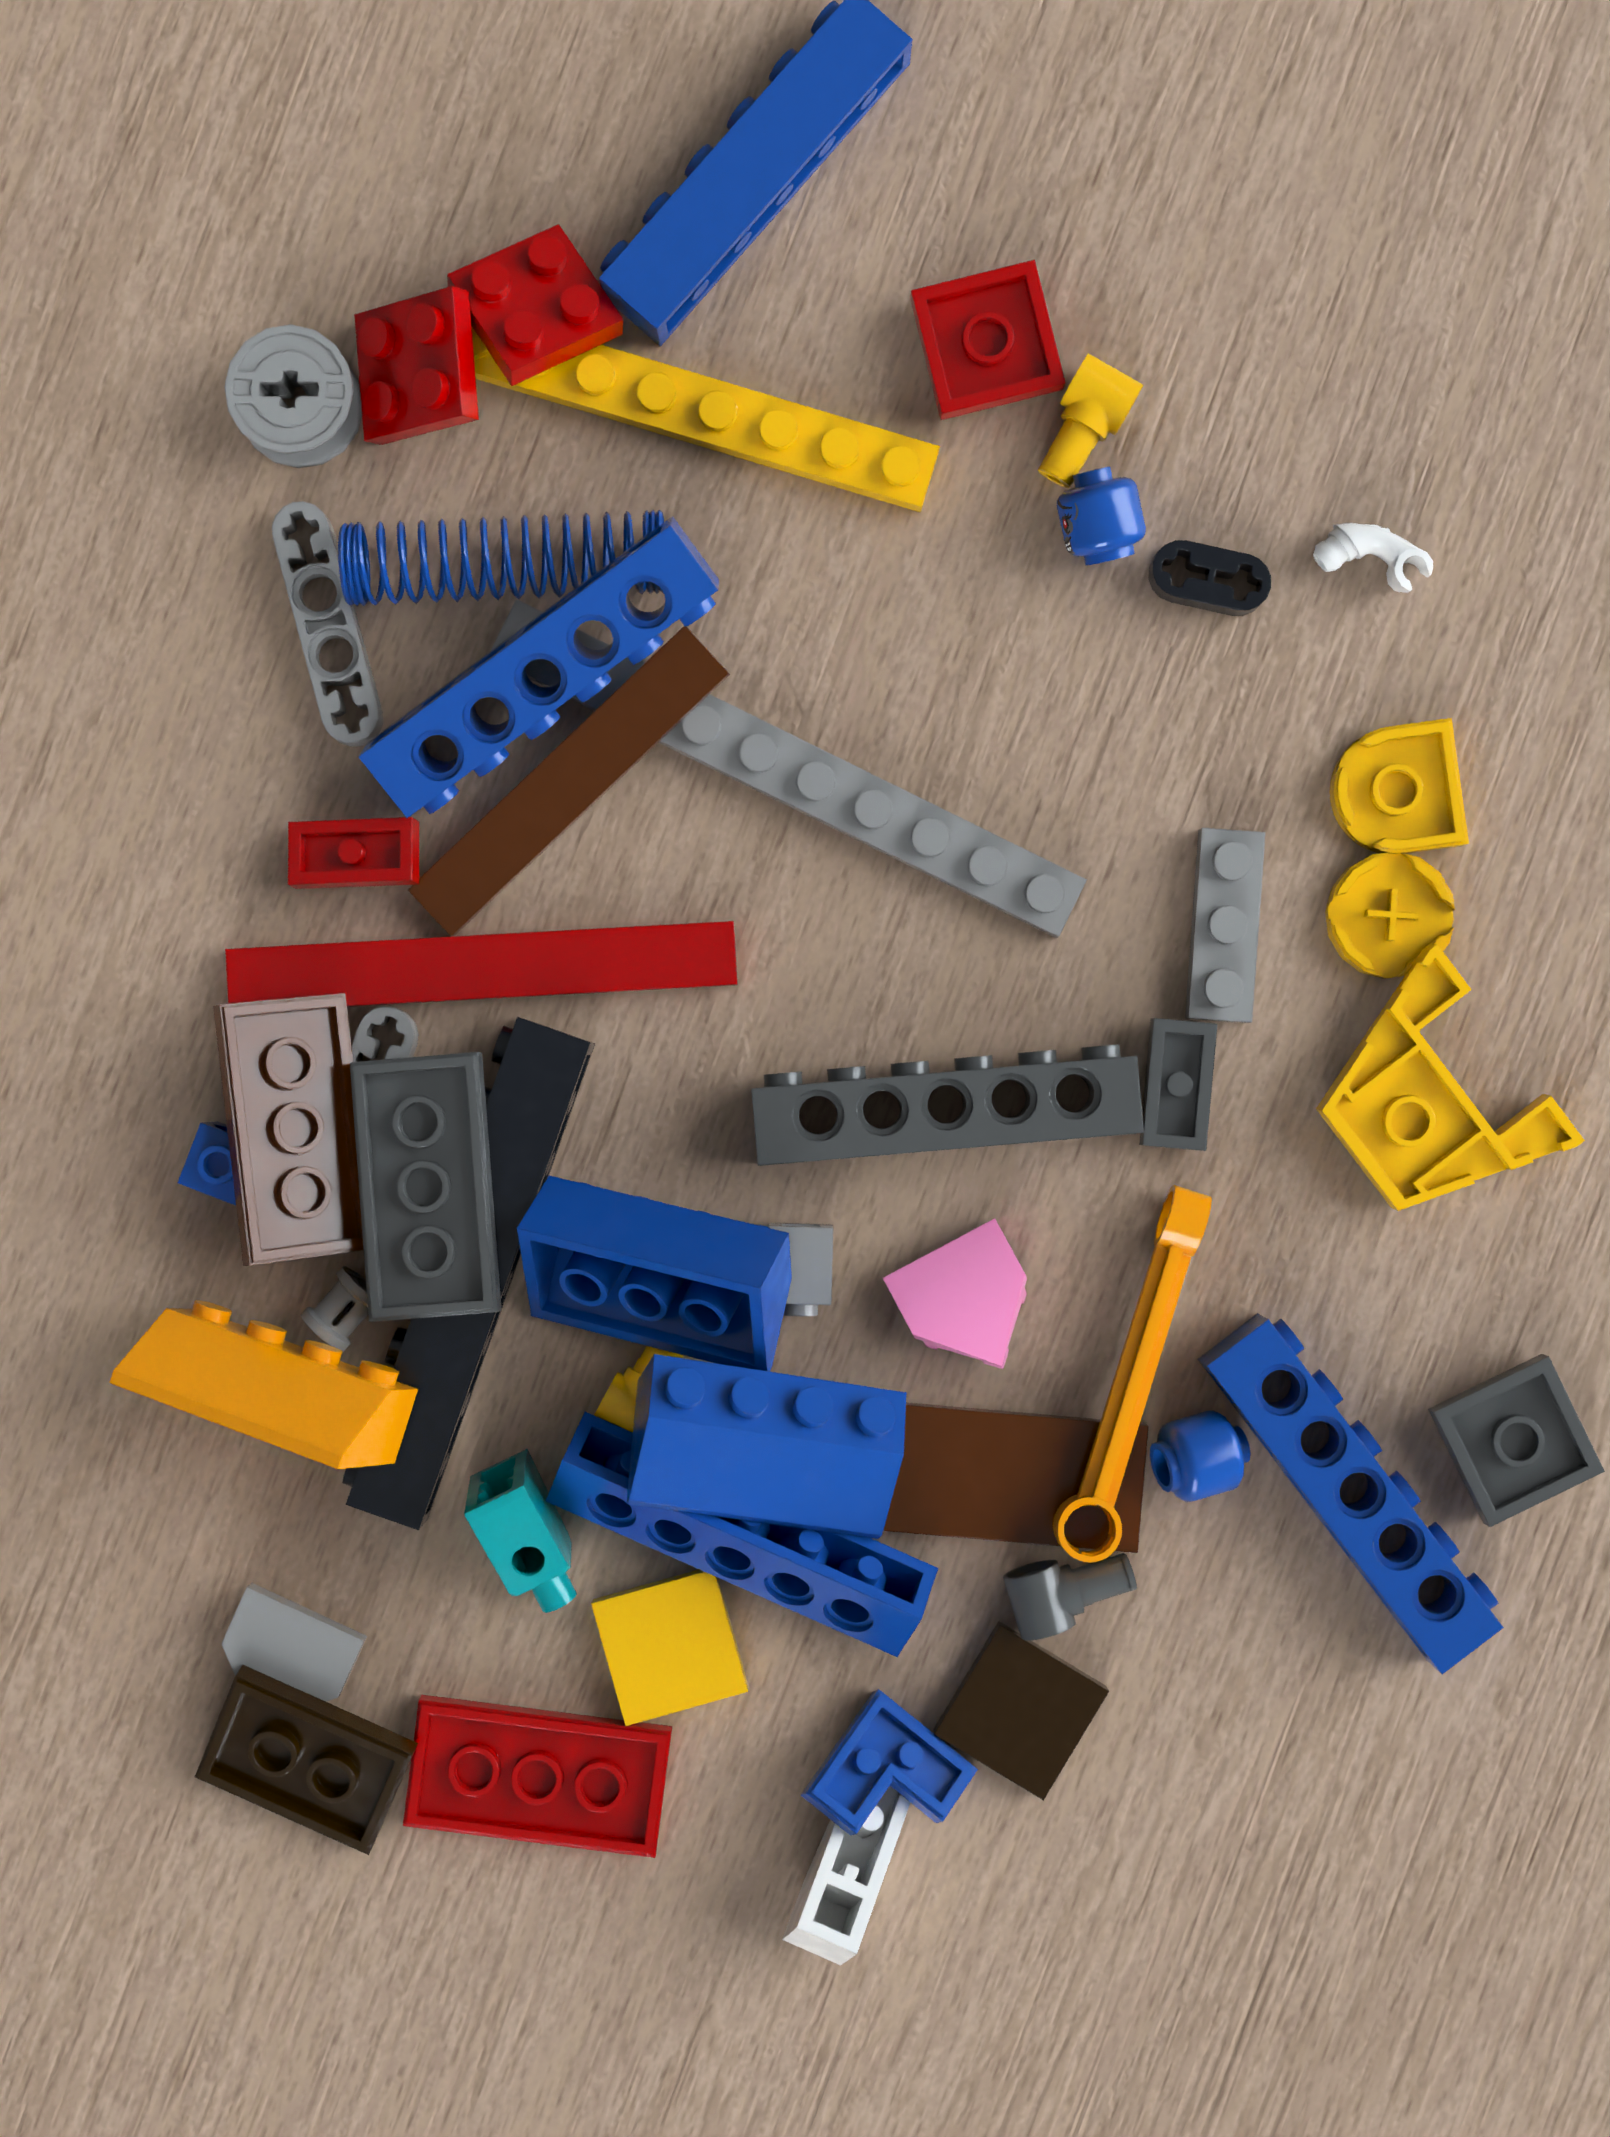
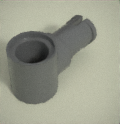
M1124 1553L1075 1569H1071L1069 1564L1059 1567L1057 1560H1043L1015 1568L1003 1576L1021 1639L1025 1641L1044 1639L1063 1633L1076 1625L1074 1616L1084 1613V1607L1137 1589L1132 1566L1127 1555Z

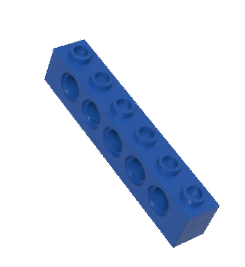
M672 516L370 740L358 757L406 818L422 807L429 814H432L458 794L459 790L455 783L472 770L479 777H482L500 765L510 755L505 746L523 733L530 740H533L553 726L561 717L556 709L576 695L580 702L583 703L600 692L612 680L607 672L618 663L628 658L632 665H635L652 654L664 642L659 633L674 622L680 620L686 627L704 616L716 605L711 595L718 591L719 579ZM645 581L656 584L665 595V603L661 608L653 612L638 610L629 599L628 591L633 585ZM590 620L602 622L610 629L613 642L601 650L589 649L579 640L577 628L582 623ZM536 659L548 660L558 668L561 680L552 687L537 686L528 678L526 665ZM485 697L496 698L507 707L509 719L497 725L486 723L478 716L475 702ZM433 735H442L449 738L457 748L458 757L451 761L436 760L428 753L425 739Z
M1257 1313L1197 1360L1421 1654L1435 1669L1444 1674L1504 1628L1491 1612V1609L1499 1604L1497 1599L1477 1574L1473 1572L1466 1578L1452 1560L1453 1557L1460 1553L1457 1546L1437 1522L1427 1527L1414 1511L1413 1507L1421 1502L1420 1498L1398 1471L1388 1476L1374 1458L1382 1449L1359 1420L1352 1425L1347 1423L1335 1407L1343 1401V1398L1332 1382L1320 1369L1311 1375L1296 1356L1304 1350V1346L1282 1319L1272 1324L1269 1319ZM1285 1370L1291 1381L1288 1394L1280 1401L1266 1402L1262 1395L1264 1379L1273 1371ZM1313 1422H1325L1329 1429V1438L1326 1445L1317 1452H1304L1301 1446V1435L1304 1429ZM1353 1473H1364L1367 1478V1490L1364 1496L1353 1503L1342 1502L1340 1487L1344 1479ZM1393 1524H1403L1406 1532L1403 1545L1395 1552L1381 1553L1379 1538L1382 1532ZM1441 1575L1444 1580V1589L1441 1596L1432 1603H1420L1418 1590L1422 1582L1430 1576Z
M584 1412L561 1461L546 1502L893 1656H899L922 1620L938 1571L937 1567L872 1538L626 1504L633 1432Z

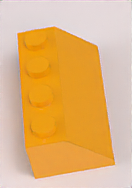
M200 1300L194 1301L192 1309L166 1308L116 1366L109 1383L335 1469L395 1464L418 1392L417 1388L397 1382L399 1371L371 1361H361L360 1367H356L340 1361L343 1351L336 1347L311 1340H305L303 1347L285 1341L287 1331L281 1327L256 1320H250L248 1327L230 1321L232 1310Z

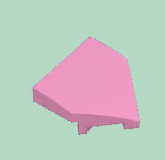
M995 1218L883 1277L915 1339L924 1341L926 1347L935 1350L941 1348L982 1360L987 1365L1001 1369L1004 1368L1009 1352L1008 1345L1021 1304H1024L1027 1295L1025 1290L1027 1277Z

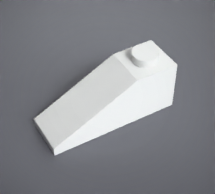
M891 1786L886 1790L857 1834L850 1836L832 1820L829 1821L804 1879L782 1940L839 1965L844 1964L857 1954L910 1806V1802Z

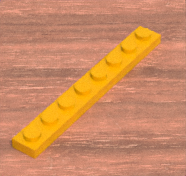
M472 327L475 377L478 380L921 513L939 454L940 446L605 345H599L511 386Z

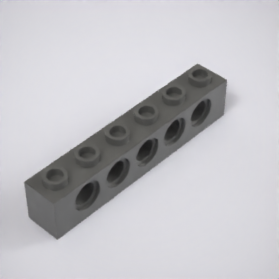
M1120 1044L1083 1047L1081 1048L1082 1060L1057 1062L1056 1050L1018 1053L1019 1066L993 1068V1057L989 1055L954 1058L955 1071L930 1073L929 1061L891 1064L892 1077L866 1079L865 1066L827 1069L828 1082L803 1084L802 1072L764 1075V1088L751 1089L758 1166L1144 1133L1138 1057H1121ZM1071 1074L1081 1077L1086 1082L1089 1090L1086 1104L1074 1112L1063 1109L1056 1098L1057 1085L1064 1077ZM1005 1080H1013L1020 1084L1026 1095L1024 1108L1013 1117L1001 1116L992 1105L993 1090L999 1083ZM942 1085L955 1088L963 1100V1108L960 1115L955 1120L947 1123L936 1121L930 1115L927 1106L931 1092ZM882 1090L888 1091L899 1102V1116L889 1127H873L864 1117V1103L872 1093ZM814 1096L828 1098L833 1102L837 1111V1119L833 1127L827 1132L820 1134L806 1130L799 1119V1111L802 1104Z

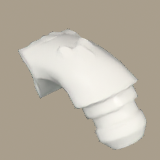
M1356 523L1333 525V530L1328 534V538L1325 541L1319 542L1315 546L1313 553L1315 561L1325 572L1336 571L1344 562H1350L1354 558L1361 559L1366 554L1378 556L1388 565L1386 572L1388 585L1394 591L1404 593L1412 590L1410 581L1403 574L1404 563L1415 565L1425 577H1429L1433 570V560L1426 551L1391 533L1390 529L1381 528L1378 525Z

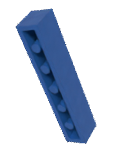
M835 0L830 2L814 21L811 28L813 36L800 51L797 52L791 48L777 61L769 75L771 83L756 100L749 96L737 106L727 122L729 131L714 148L706 144L693 156L685 169L684 174L687 179L672 196L667 192L658 196L643 217L642 222L645 226L630 243L625 240L618 242L604 258L600 266V270L603 272L599 277L601 287L613 305L660 347L910 65L913 39L869 0H844L841 4Z

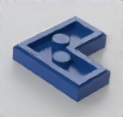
M878 1689L869 1696L801 1793V1796L850 1836L858 1833L889 1786L935 1823H940L945 1820L978 1769Z

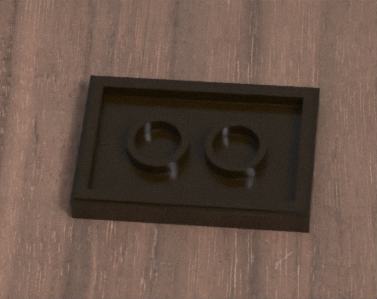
M242 1665L233 1680L195 1778L369 1855L418 1743Z

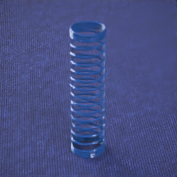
M646 510L643 513V538L664 523V516L661 510L657 512L652 510L650 513ZM607 511L603 515L602 568L616 559L611 518ZM628 511L624 514L623 553L634 545L631 514ZM566 513L562 516L563 552L560 588L558 587L554 570L548 517L545 514L542 516V572L540 588L538 590L531 558L528 519L523 515L521 518L522 567L519 591L517 590L512 570L507 519L504 516L500 519L502 562L498 592L495 587L490 564L487 521L482 517L480 519L481 576L478 594L474 587L468 557L466 520L461 518L459 520L461 575L457 595L453 587L447 557L446 523L441 518L438 522L441 570L437 597L429 575L424 521L420 520L418 522V544L421 565L419 589L416 597L411 587L407 569L405 525L401 520L397 523L400 579L396 598L392 593L386 569L385 529L383 523L379 521L376 525V541L380 577L376 599H374L370 590V560L364 527L360 522H357L355 525L352 522L349 525L344 523L340 528L338 536L339 574L344 599L350 606L355 604L358 607L360 603L365 606L368 600L376 606L382 599L385 588L389 600L396 605L402 599L404 589H406L409 598L417 604L423 597L426 585L430 598L438 603L443 597L446 584L450 596L458 602L464 595L467 581L471 596L479 601L484 595L487 579L491 594L499 601L504 595L508 577L512 594L519 600L525 593L527 573L535 596L540 599L545 593L547 575L549 573L553 592L560 598L566 590L568 568L573 589L579 586L573 558L569 516ZM587 513L583 515L581 584L588 579V566L591 576L597 573L590 517ZM645 581L635 584L637 591L641 595L646 589L650 594L653 591L656 594L660 591L663 593L661 588L652 582Z

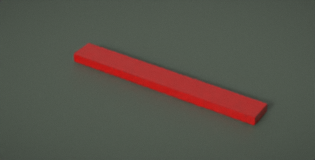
M734 921L225 949L228 1004L345 993L347 1007L738 985Z

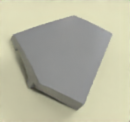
M251 1583L247 1586L222 1641V1647L235 1676L241 1666L245 1665L327 1702L340 1696L367 1636Z

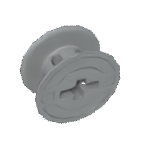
M291 324L266 328L245 341L230 361L224 386L228 412L241 433L249 438L254 448L273 462L296 468L322 465L344 452L358 433L362 418L360 382L338 347L316 330ZM302 387L308 396L296 397L295 407L289 408L282 398H293L295 388Z

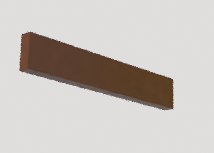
M683 626L419 878V885H412L408 891L450 936L456 935L714 691L730 673L687 626Z

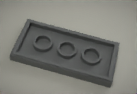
M482 1052L350 1062L369 1322L502 1311Z

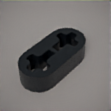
M1175 540L1165 544L1156 553L1149 567L1148 580L1152 590L1160 598L1171 603L1231 616H1244L1254 612L1267 599L1271 590L1270 572L1268 567L1259 558L1250 554L1187 540ZM1176 556L1186 558L1185 567L1187 570L1205 574L1204 580L1192 577L1187 578L1181 587H1175L1171 585V574L1162 571V565H1171ZM1238 570H1244L1248 572L1247 582L1255 585L1256 591L1248 592L1242 601H1238L1233 598L1234 588L1229 585L1215 583V577L1232 579Z

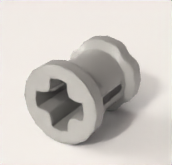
M343 1266L336 1273L339 1281L315 1308L307 1307L301 1314L302 1320L315 1334L330 1346L336 1347L343 1352L351 1344L349 1336L368 1315L366 1279L346 1266Z

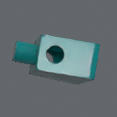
M525 1449L470 1476L464 1515L508 1593L511 1596H518L532 1590L542 1611L548 1613L565 1606L577 1595L566 1573L571 1568L572 1542L556 1506L546 1502L549 1492L528 1449Z

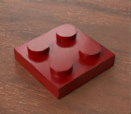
M559 224L447 274L448 287L455 286L469 291L471 325L511 386L623 335L624 319Z
M1035 260L911 290L910 300L940 420L1064 390L1066 382Z
M449 286L354 314L364 441L383 445L479 420L469 291Z

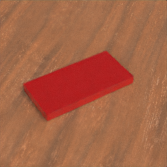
M421 1695L418 1702L414 1741L418 1745L410 1764L403 1826L655 1858L672 1726L644 1722L625 1726L624 1720Z

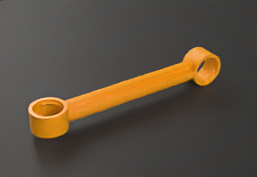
M1173 1185L1163 1203L1154 1235L1155 1247L1077 1495L1066 1499L1059 1506L1054 1516L1053 1530L1056 1540L1076 1560L1088 1563L1104 1560L1117 1549L1121 1541L1122 1523L1114 1506L1189 1263L1201 1243L1208 1223L1212 1204L1211 1196ZM1086 1505L1098 1506L1107 1515L1109 1536L1099 1548L1092 1551H1079L1065 1537V1522H1067L1070 1514L1079 1507Z

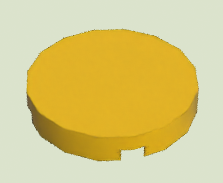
M1388 852L1372 854L1346 868L1331 888L1325 910L1328 937L1339 956L1360 973L1382 979L1402 977L1406 975L1420 952L1426 946L1438 944L1442 951L1448 946L1454 929L1452 924L1455 906L1453 894L1442 874L1422 858L1409 854H1392Z

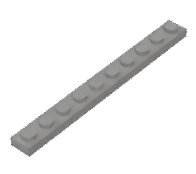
M516 599L491 651L543 612ZM577 629L579 640L587 648L601 650L609 646V644ZM625 658L607 672L612 680L600 692L583 703L580 702L576 695L571 700L595 711L645 662L640 661L632 665L629 659ZM536 659L526 665L528 678L545 687H552L561 680L558 668L548 660ZM710 694L659 742L1055 938L1060 936L1087 879Z

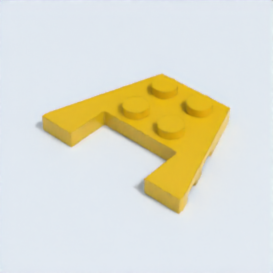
M1429 944L1420 952L1316 1107V1110L1389 1206L1397 1211L1475 1184V1180L1506 1169L1513 1170L1533 1163L1534 1159L1550 1153L1575 1148L1585 1141L1553 1097L1547 1094L1540 1095L1494 1131L1420 1034V1030L1472 990L1438 944Z

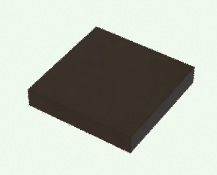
M998 1621L933 1729L934 1735L1044 1801L1108 1695L1109 1690L1106 1685L1033 1641L1022 1640L1020 1633Z

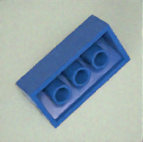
M548 1176L517 1227L532 1317L712 1363L770 1372L792 1280L788 1232L771 1229L763 1225L733 1220L704 1211L662 1203L642 1196L616 1192L583 1182Z
M654 1354L637 1383L626 1504L879 1539L883 1534L904 1456L907 1392Z

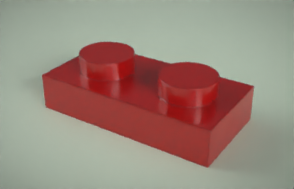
M413 817L288 822V885L295 889L419 885V821Z

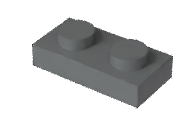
M1151 1018L1142 1109L1144 1133H1140L1139 1145L1206 1151L1218 1024Z

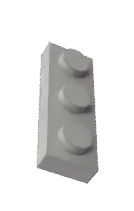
M1201 828L1198 830L1185 1019L1252 1023L1266 832Z

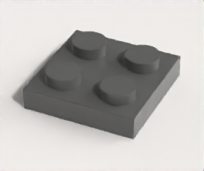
M1540 1354L1428 1409L1482 1522L1488 1527H1492L1605 1472L1552 1361L1547 1355Z

